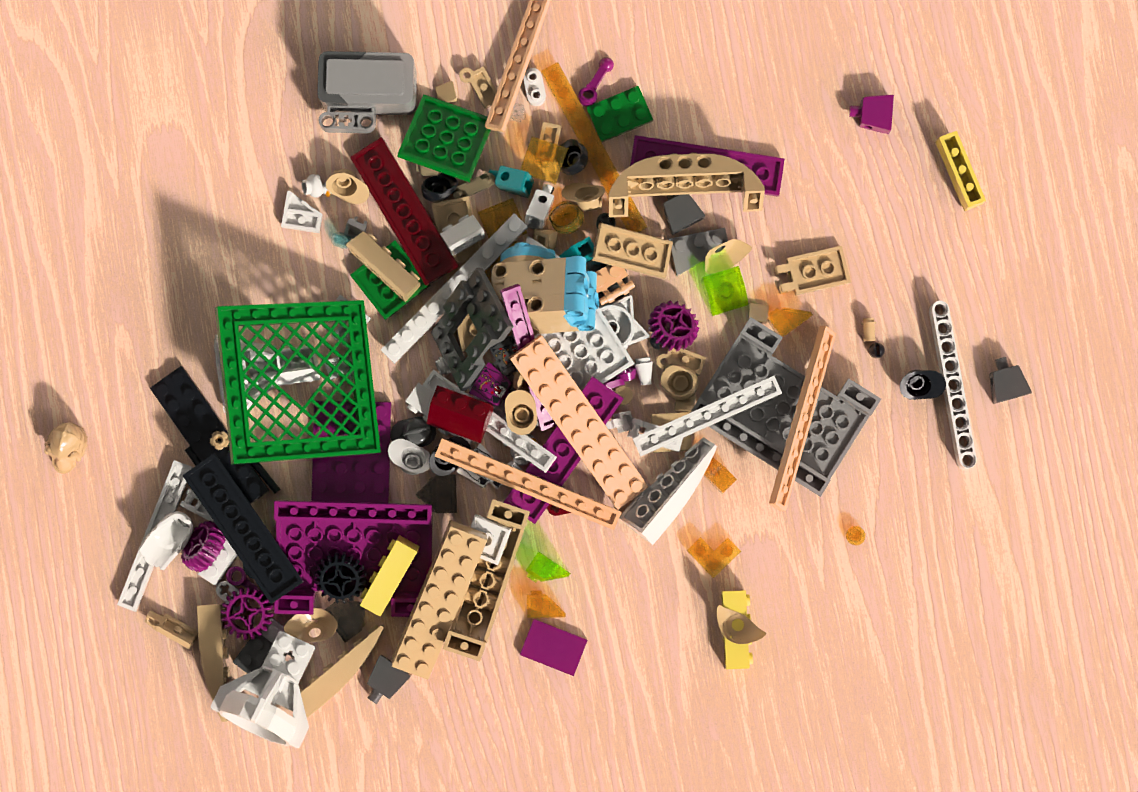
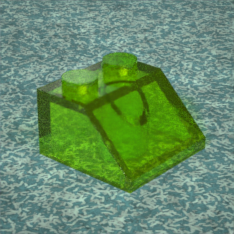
M739 266L702 277L701 283L712 316L749 305Z
M539 551L525 570L528 573L527 577L535 583L538 580L546 582L567 578L571 574Z

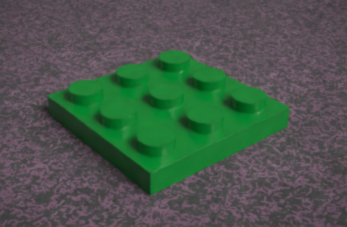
M396 240L386 247L392 253L390 256L395 261L397 258L406 265L404 269L409 273L413 271L420 278L418 282L421 284L406 302L364 264L350 274L385 321L431 286L424 284L410 258Z

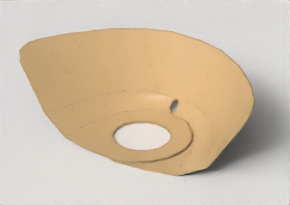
M732 239L714 247L705 256V272L715 274L733 267L752 250V247L738 239ZM725 245L721 251L715 252L719 247Z
M718 605L717 621L726 639L736 644H749L765 637L766 632L757 627L745 615ZM735 619H741L744 622V628L741 631H735L732 628V622Z
M314 608L313 615L296 614L285 624L283 630L304 642H318L332 637L338 623L328 611ZM312 629H320L321 633L319 636L314 638L309 636V632Z

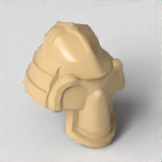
M61 423L53 428L47 436L48 438L44 444V453L52 457V465L58 473L66 474L75 468V461H81V458L85 455L86 447L88 446V436H86L84 428L74 423Z

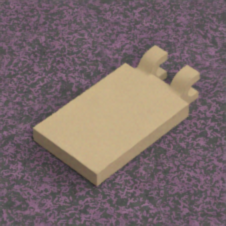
M842 246L789 257L786 259L787 264L778 265L773 268L775 276L787 273L789 283L778 286L780 294L794 290L796 296L851 283Z

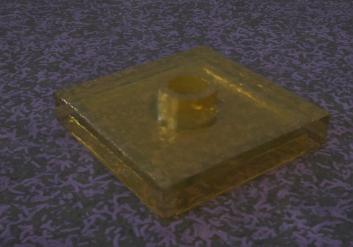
M532 136L520 170L529 172L533 178L556 185L568 148Z
M513 198L478 212L488 239L514 213L522 220ZM525 230L520 236L527 234V230Z

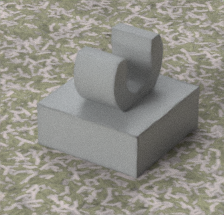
M357 216L354 219L350 218L346 224L344 235L353 239L360 233L366 232L367 221H364L362 224L358 222Z

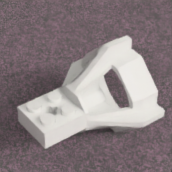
M215 335L216 367L223 411L226 413L218 335ZM240 340V347L242 351L246 344L242 340ZM255 342L252 343V345L256 347L259 351L265 345ZM267 346L262 354L270 360L275 352ZM303 346L299 350L306 358L312 352L307 346ZM249 347L244 355L252 361L256 353ZM286 348L281 353L289 359L293 351L290 348ZM314 353L309 361L317 367L319 364ZM296 354L275 380V383L281 386L320 380V375ZM260 356L254 362L260 370L267 364ZM277 356L272 363L281 369L285 361ZM242 359V366L244 370L246 368L245 361ZM271 366L264 372L271 379L277 374ZM250 367L249 375L254 380L259 373ZM261 376L256 384L264 390L269 382ZM244 378V385L246 390L250 383H248V381ZM271 385V387L267 390L266 393H268L271 389L275 387ZM253 386L248 394L256 400L260 392ZM246 398L248 409L252 405V402Z
M279 630L263 665L259 669L220 686L211 704V709L220 713L222 717L238 727L261 738L289 747L290 745L297 749L300 748L309 725L298 684L315 651V646ZM291 653L294 659L285 661L284 655ZM245 689L253 694L258 695L259 697L256 698L252 695L241 692ZM276 704L293 711V717L276 707Z

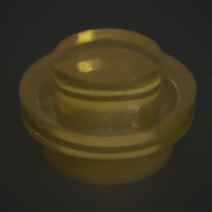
M853 526L846 532V539L852 545H860L865 540V532L859 526Z

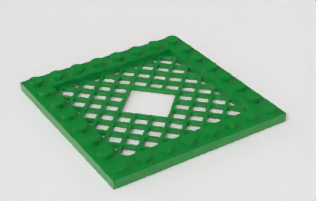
M364 300L215 307L231 465L381 452ZM325 322H335V323H334V324L332 325V327L330 328ZM299 323L295 329L288 325ZM307 323L317 324L312 329ZM338 323L346 330L341 337L333 331ZM281 324L277 330L270 325ZM320 324L328 331L323 338L315 332ZM253 325H262L258 331L252 327ZM302 325L309 331L305 339L297 333ZM283 326L291 332L287 339L279 334ZM265 327L273 333L268 341L260 334ZM246 328L255 334L250 341L241 335ZM330 333L338 340L333 347L325 341ZM312 334L320 341L315 348L307 342ZM294 335L301 341L297 349L289 343ZM346 335H347V342L343 340ZM275 336L283 342L278 350L271 344ZM257 337L265 343L260 351L252 345ZM240 339L246 344L242 351L240 347ZM322 343L330 350L325 357L317 351ZM340 343L348 349L343 356L335 350ZM304 344L312 351L307 358L299 352ZM267 346L275 352L270 360L262 354ZM285 346H288L293 351L289 359L281 353ZM249 347L256 353L252 361L244 355ZM314 353L322 360L317 367L309 361ZM332 353L340 359L335 366L327 360ZM296 354L324 379L303 407L275 383V380ZM348 354L350 362L345 359ZM259 356L267 363L262 370L254 364ZM277 356L285 361L281 369L272 363ZM242 359L248 363L247 367L244 370L242 366ZM342 362L350 368L345 375L337 369ZM324 363L332 369L327 376L319 370ZM269 366L277 372L273 379L264 373ZM250 367L259 373L254 380L245 374ZM334 372L342 378L337 385L329 379ZM350 373H351L352 381L347 378V377L350 375ZM261 376L269 382L264 390L256 384ZM244 378L250 383L246 390L244 385ZM344 381L352 387L347 394L339 388ZM326 382L334 388L329 395L321 389ZM271 385L279 391L274 399L266 393ZM253 386L260 392L256 400L248 394ZM336 391L344 397L340 404L332 399ZM318 392L326 398L322 405H319L314 400ZM352 393L354 396V400L349 397ZM282 394L289 400L285 408L277 402ZM263 395L271 401L266 409L258 403ZM246 398L252 402V405L248 408V410ZM346 400L354 406L350 413L342 408ZM328 401L336 407L332 414L324 409ZM310 402L318 408L313 416L305 410ZM292 403L300 410L295 417L287 411ZM273 405L281 410L277 418L268 412ZM255 406L263 412L258 419L250 414V411ZM339 410L346 416L342 423L334 418ZM302 412L310 418L305 426L297 420ZM320 412L328 417L323 425L316 419ZM354 412L356 414V419L352 417ZM283 414L292 420L287 427L279 422ZM265 415L273 421L268 429L260 423ZM248 417L254 422L253 426L250 429ZM349 419L356 425L352 432L344 427ZM330 421H333L338 426L333 434L326 428ZM312 422L320 427L315 435L307 429ZM294 423L302 429L297 437L289 431ZM276 424L284 430L278 438L271 432ZM257 425L265 431L260 439L251 433ZM341 429L347 434V436L336 435ZM322 431L330 436L318 438ZM304 432H306L311 437L306 439H299ZM286 433L293 438L292 440H281ZM267 435L275 440L262 442Z

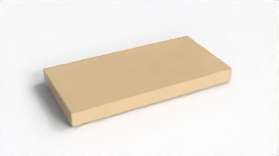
M599 223L592 261L665 279L673 241Z

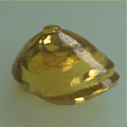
M568 201L556 204L550 210L548 216L554 230L561 234L576 232L584 221V214L581 208Z

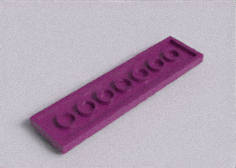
M638 135L634 137L630 166L643 159L670 154L697 153L722 155L735 159L752 170L764 185V195L779 197L785 158Z
M593 376L581 391L605 425L624 399ZM556 426L542 446L557 457L546 473L532 463L529 464L525 472L562 487L581 458L559 427ZM513 488L503 501V503L530 511L528 520L534 524L549 505L545 501Z

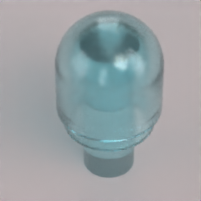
M336 232L331 237L332 244L341 249H347L346 244L351 241V237L342 232Z

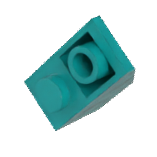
M587 237L560 254L559 257L582 256L586 258L587 263L592 260L594 244L590 237Z

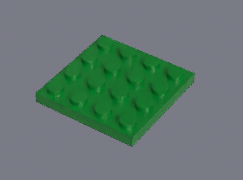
M423 94L397 157L470 182L491 132L490 129L485 127L488 117Z

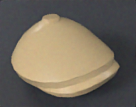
M670 365L665 368L660 378L661 385L667 394L676 400L689 399L698 388L697 375L693 370L685 366Z

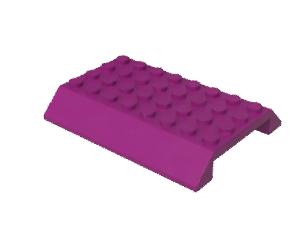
M274 500L276 542L304 580L303 583L274 602V614H314L315 593L319 585L314 583V580L317 578L314 576V573L318 571L316 567L318 564H321L322 558L327 559L328 554L334 557L335 552H338L339 556L346 552V557L348 558L353 554L352 560L359 558L360 562L358 565L364 564L362 571L367 572L366 577H364L367 579L364 587L369 589L372 584L369 582L374 571L378 573L381 568L378 566L383 555L387 557L390 552L387 549L392 539L397 540L400 535L420 547L391 597V617L410 616L432 564V504ZM343 566L346 570H351L350 568ZM330 567L325 572V576L330 575V573L335 572L336 567ZM338 573L337 577H340V580L343 582L344 578H341V575ZM356 579L346 583L345 588H351L356 583ZM330 585L331 587L338 590V588L335 585Z

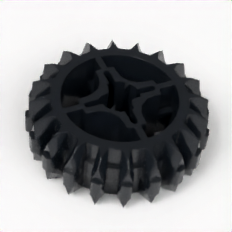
M335 552L334 557L328 554L327 559L322 558L321 564L317 565L316 569L318 571L314 573V576L317 578L314 580V583L319 584L317 591L323 590L322 597L328 595V601L335 598V603L337 604L339 599H342V602L345 604L347 598L352 602L354 596L359 597L360 591H364V584L367 582V579L364 577H366L367 572L362 571L364 564L358 565L360 562L359 558L352 560L353 554L349 558L346 557V552H343L342 556ZM343 566H346L351 570H346ZM330 567H336L335 572L330 573V575L325 576V572ZM338 573L341 575V578H344L343 582L340 580V577H337ZM356 579V583L351 588H345L346 583ZM330 585H335L338 588V590L331 587Z

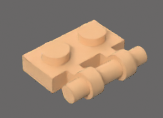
M607 265L595 272L597 273L596 292H602L604 295L599 299L601 306L614 302L615 298L622 294H628L629 290L635 287L632 281L626 284L623 282V279L628 277L626 270L623 268ZM617 283L619 288L609 292L607 288Z

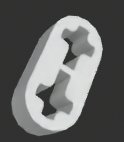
M222 581L216 586V593L223 601L229 604L230 602L226 599L229 595L221 593V586L229 585L228 590L231 593L236 591L239 594V589L228 581ZM234 605L233 609H234L235 611H240V608H241V607H240V606L236 607V606Z

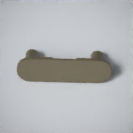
M487 172L470 180V182L463 183L457 186L453 192V197L455 199L470 197L494 185L495 176Z

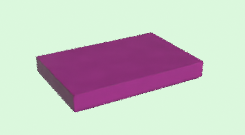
M533 619L520 655L574 676L588 640Z

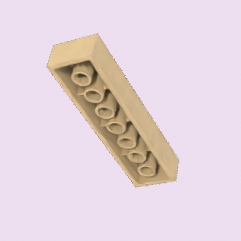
M452 520L449 521L393 654L392 667L427 680L429 679L486 545V533Z

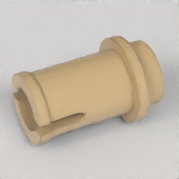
M863 318V322H861L864 334L863 342L876 341V322H874V318Z

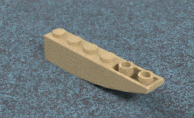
M222 604L197 606L201 664L212 701L220 686L226 684L227 678L230 677L229 666L226 667L229 650L228 647H225V639H228V630L224 628V622L221 621L222 618L226 617V614L220 613L221 610H226V608H223ZM218 713V715H219V717H220V719H221L222 722H227V721H229V720L225 719L224 717H222V716L220 715V713Z
M376 624L368 631L370 634L365 639L359 638L353 644L355 648L350 652L345 650L338 656L340 660L334 665L331 662L323 669L324 674L320 677L316 675L308 681L309 686L305 690L302 687L300 688L307 718L335 696L352 679L375 647L385 628L383 625L378 627Z

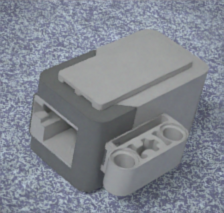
M323 52L318 60L317 92L321 105L326 111L319 116V124L322 130L328 133H371L376 126V115L413 114L416 110L417 70L412 55L409 53ZM330 118L333 120L330 126L323 125L325 119ZM346 119L350 120L348 126H345L344 124L346 122ZM369 119L371 124L368 127H363L361 125L363 120Z

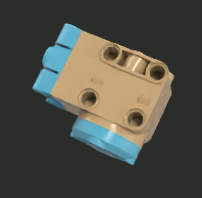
M524 242L514 244V246L501 254L500 263L495 264L492 268L491 285L503 307L504 304L500 290L515 284L520 285L534 335L592 331L595 329V311L599 307V297L596 292L597 273L586 271L585 257L556 258L554 250Z

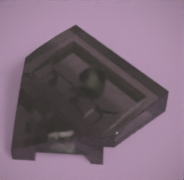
M456 474L446 476L435 475L431 477L426 485L415 495L425 504H432V512L457 513Z
M339 599L337 604L334 602L325 611H328L337 620L338 626L336 631L346 643L362 631V628L365 626V608L360 606L361 602H351L347 599L344 604Z

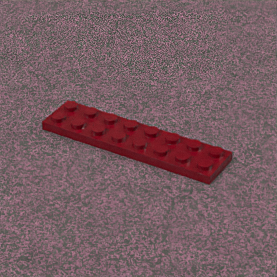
M380 137L352 155L350 158L369 188L424 284L428 286L459 266L443 241L438 229L384 138Z

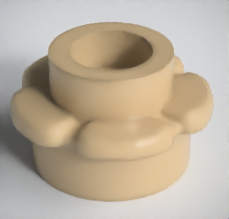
M224 431L214 432L212 438H210V444L217 450L227 447L229 444L227 433Z

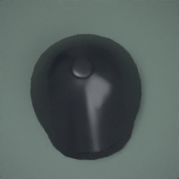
M575 139L567 140L556 151L558 166L567 175L577 174L587 165V149Z
M439 173L438 176H432L423 181L421 185L422 195L430 202H441L456 190L458 181L453 176Z

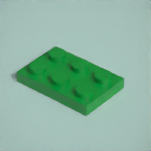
M639 86L586 107L601 143L653 122L652 115Z

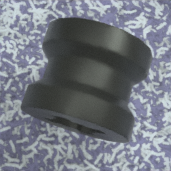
M609 213L600 214L596 221L597 229L599 223L615 226V218L609 217Z

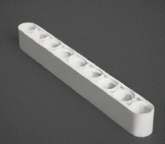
M936 301L929 308V316L939 371L946 381V388L943 393L955 459L960 469L967 470L973 468L977 462L949 306L944 301ZM935 306L943 308L942 315H938L935 312ZM940 324L946 327L947 331L945 334L939 332L938 326ZM942 343H947L950 346L949 352L942 350ZM946 362L953 364V371H948L945 368ZM950 380L956 382V390L949 388L948 383ZM953 399H957L960 402L959 409H955L952 406ZM957 418L963 420L964 425L962 428L956 426L955 420ZM960 437L966 438L967 445L965 447L959 444ZM963 456L970 458L971 463L969 466L963 464Z

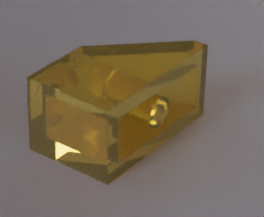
M785 307L781 310L776 308L768 314L770 318L767 322L775 333L784 337L811 318L813 314L809 311Z
M713 457L703 475L721 494L737 480Z
M531 591V595H527V618L566 617V613L546 594H542V591Z

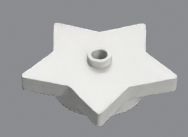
M632 295L610 305L605 304L601 306L599 302V308L609 324L617 327L615 333L625 349L629 345L650 337L634 319Z

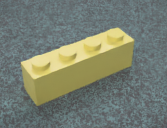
M954 131L939 137L935 143L963 210L967 211L982 205L986 199L958 132Z
M400 535L397 540L392 539L387 548L390 551L388 556L383 555L378 564L381 567L378 573L374 571L369 580L372 584L369 589L364 588L360 596L363 599L360 606L381 616L420 546Z
M746 590L721 591L722 607L739 612L751 620V615L747 614V606H750V595L746 594ZM735 619L732 622V628L735 631H741L744 628V622L741 619ZM723 635L725 669H750V664H753V655L749 653V645H752V643L736 644L726 639Z

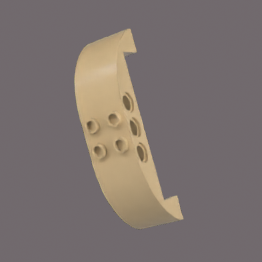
M697 153L654 156L634 163L618 176L609 191V217H628V197L741 192L743 212L762 211L765 189L761 180L752 170L737 160L726 156Z
M494 499L492 500L487 519L508 526L512 530L498 565L481 558L479 559L451 628L448 631L443 650L480 662L514 565L530 511Z

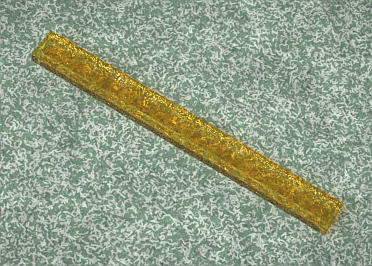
M557 62L542 70L541 73L579 143L583 144L587 149L588 160L609 197V191L619 174ZM628 197V217H620L627 230L639 233L647 229V225L633 199Z

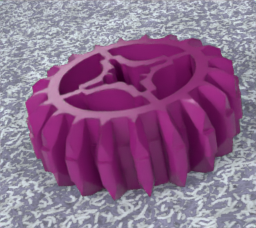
M671 300L667 303H661L654 308L648 320L650 325L648 331L653 332L651 338L656 337V343H662V348L668 346L669 351L673 348L676 352L680 349H686L692 345L698 335L699 327L697 325L699 321L694 320L696 314H691V308L687 310L685 304L680 306L678 301L674 304Z
M204 521L198 527H195L187 545L181 551L182 563L192 571L202 572L207 570L217 560L218 555H220L221 550L224 548L225 537L215 522Z
M247 587L246 593L243 588H239V594L236 591L232 592L234 598L226 597L230 603H223L222 606L226 607L227 610H221L220 613L226 614V617L222 618L221 621H228L224 628L232 627L229 631L230 635L237 631L236 638H240L243 634V640H247L249 634L251 639H255V632L258 636H262L263 634L260 629L263 631L268 630L265 623L270 625L272 621L268 620L267 617H273L274 614L268 613V610L273 609V606H266L269 600H262L265 596L264 593L257 596L258 589L251 593V587ZM246 597L256 600L260 607L252 608L249 602H247ZM241 599L240 611L232 614L234 605ZM246 608H248L247 611H256L248 616L249 619H246L247 616H239L246 612ZM262 613L260 623L254 628V617ZM234 620H243L248 630L240 628Z

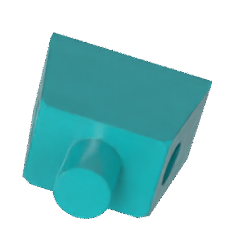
M500 166L499 171L489 170V173L495 176V185L500 190L529 198L534 179L529 172Z

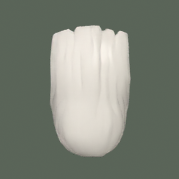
M179 511L166 515L145 537L138 549L140 555L144 556V560L149 565L165 570L170 562L187 545L193 533L191 518Z

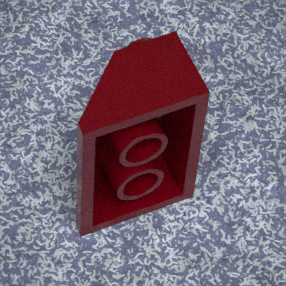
M437 385L430 403L427 424L481 444L494 407L489 403Z

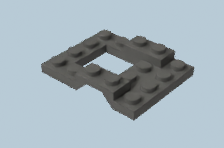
M476 268L467 281H460L443 305L445 313L431 331L460 391H467L484 368L485 363L482 357L488 349L503 341L514 327L483 268ZM467 314H469L478 333L465 351L468 356L465 358L453 334Z

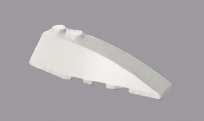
M703 437L685 452L683 459L672 463L670 470L665 474H659L656 477L658 480L651 486L648 485L646 490L637 495L620 515L619 519L653 545L690 499L708 468L717 446Z

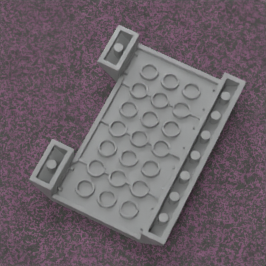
M750 317L691 412L775 376L782 394L708 427L779 470L805 376L772 356L783 337ZM851 379L846 381L837 396L821 387L794 481L821 497L830 483L831 477L869 416L873 414L881 398Z

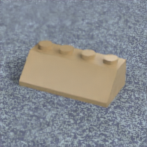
M362 232L346 244L348 250L404 302L421 286L420 282H418L420 278L413 271L407 272L404 269L406 265L397 258L395 261L390 256L392 254L391 251L384 245L381 248L376 243L378 240L371 233L367 235L365 232Z

